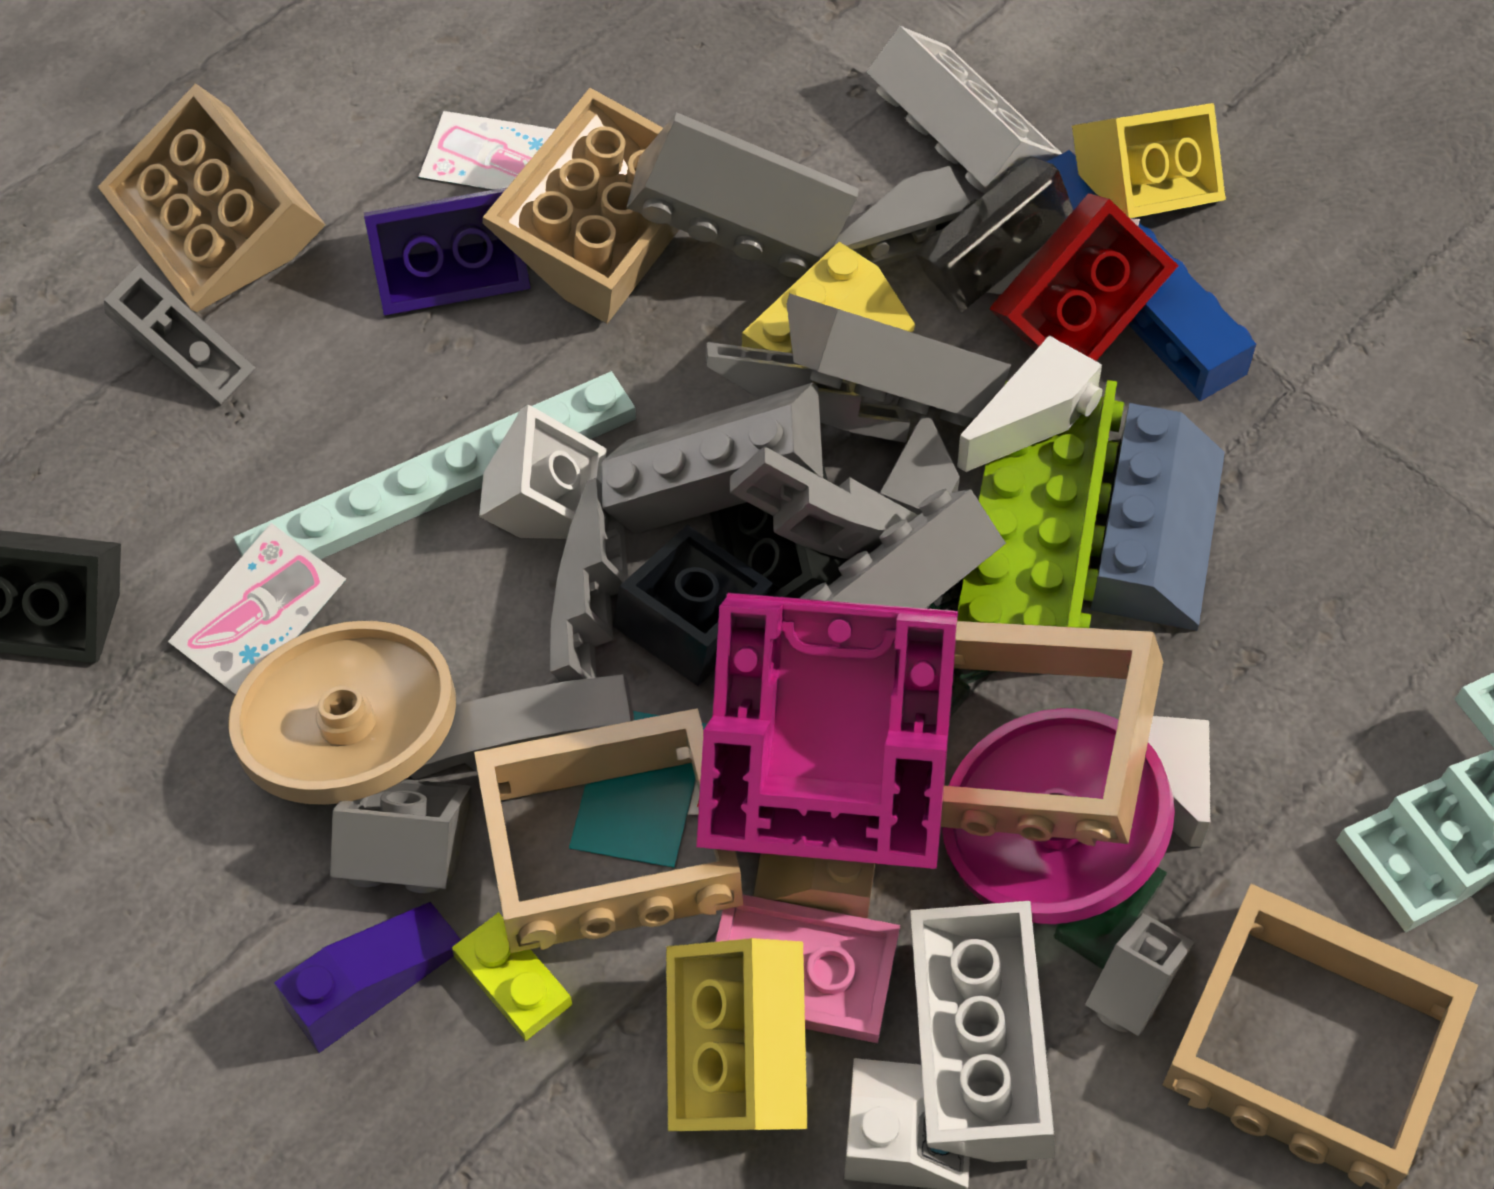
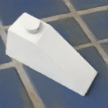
M1048 336L960 435L957 467L965 472L1069 430L1082 414L1089 416L1096 408L1102 396L1103 390L1098 387L1102 364L1059 340Z

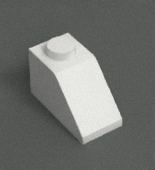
M1153 716L1148 742L1159 756L1171 785L1175 812L1173 831L1189 847H1201L1210 825L1209 720Z

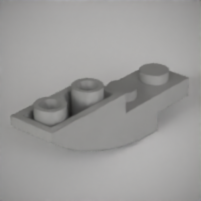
M765 446L730 476V493L773 516L774 533L799 545L840 558L850 559L863 551H867L870 554L882 544L879 536L885 530L906 519L910 522L918 516L850 477L840 486H836Z

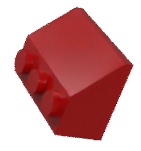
M1087 194L989 310L1035 350L1039 348L1048 336H1051L1097 361L1179 265L1109 198Z

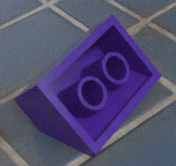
M507 187L364 212L384 315L531 289L526 263L483 224V216Z

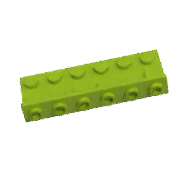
M1107 380L1104 396L1100 398L1093 412L1089 416L1082 414L1069 430L985 465L979 502L1006 544L964 577L958 605L957 621L1076 628L1090 627L1091 614L1082 613L1081 610L1083 600L1093 601L1098 576V569L1088 568L1090 556L1100 557L1105 526L1096 525L1095 521L1096 514L1106 515L1111 492V484L1102 482L1103 472H1113L1118 442L1108 441L1110 431L1119 432L1124 402L1115 400L1117 381Z

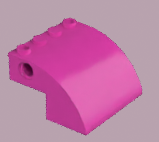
M728 593L726 599L719 606L713 716L703 730L696 847L937 869L958 611Z

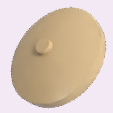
M353 621L338 623L312 630L288 641L267 655L255 666L245 678L234 697L229 715V734L235 753L245 773L254 783L270 794L285 800L305 804L325 805L337 804L340 801H355L372 796L400 783L421 768L434 755L445 740L453 723L456 709V692L445 658L438 648L421 634L406 627L387 622Z

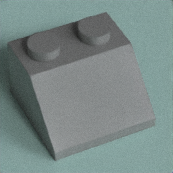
M404 779L400 783L372 796L355 801H340L334 808L332 817L330 877L348 879L351 885L358 887H374L382 883L403 884L407 890L416 893L435 892L439 888L446 889L458 867L471 799V786Z

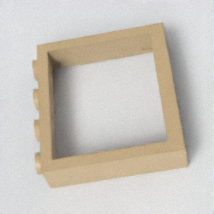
M957 621L954 668L1127 679L1103 799L944 786L941 827L964 829L968 833L978 836H990L995 832L1014 833L1033 841H1047L1051 837L1077 839L1081 843L1095 846L1096 841L1129 844L1163 667V659L1154 632Z
M698 708L474 752L502 913L511 953L539 947L541 950H544L553 944L583 938L599 939L616 931L641 926L657 927L675 919L699 914L714 915L718 910L743 906L741 871L736 852L714 849L716 862L519 902L501 801L692 763L700 794L703 726Z
M1250 884L1162 1086L1190 1098L1189 1106L1199 1109L1209 1107L1230 1117L1231 1122L1237 1128L1255 1136H1264L1266 1134L1289 1145L1290 1151L1305 1161L1316 1164L1325 1162L1348 1173L1349 1179L1360 1187L1365 1182H1368L1380 1189H1397L1410 1169L1478 985L1254 884ZM1248 934L1440 1020L1393 1148L1196 1057Z

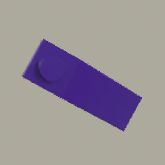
M428 902L325 946L279 978L274 984L285 1009L317 1052L320 1053L454 957L452 947L460 942L461 939L434 905Z

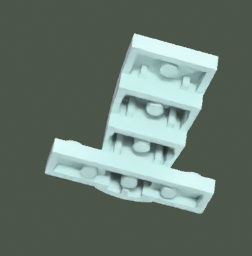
M1494 673L1462 687L1454 700L1494 748ZM1494 750L1449 766L1441 778L1396 796L1387 809L1344 828L1336 839L1337 843L1405 932L1433 919L1494 882Z

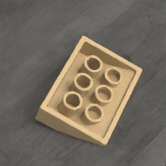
M196 83L98 186L99 190L183 300L195 312L208 307L293 260L326 226L230 107Z
M589 88L483 216V224L563 299L607 324L680 230L665 223L651 222L644 218L642 214L627 208L639 157L663 127Z

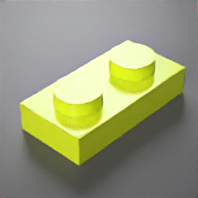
M499 912L452 947L457 961L525 1041L572 1006L570 994L531 949L511 953L504 918Z

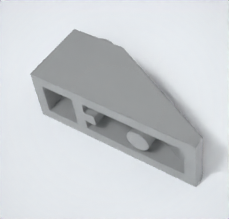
M950 166L933 171H924L903 179L838 236L834 246L841 242L880 267L969 240L973 207Z
M140 264L104 299L105 314L144 349L220 406L256 369Z

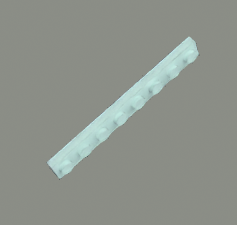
M612 371L532 406L589 439H593L636 419L635 406ZM519 412L234 536L233 538L241 557L272 523L321 560L482 488L483 473Z

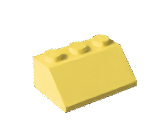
M1214 103L1072 125L1078 175L1098 196L1109 198L1130 219L1226 200Z
M838 242L742 332V347L792 353L786 304L790 293L909 332L914 331L915 323L880 268L846 245Z
M748 938L666 946L668 1131L807 1129L803 941Z

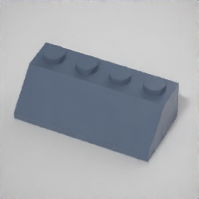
M1129 403L1120 440L1098 563L1096 588L1090 610L1197 631L1225 452L1182 412Z

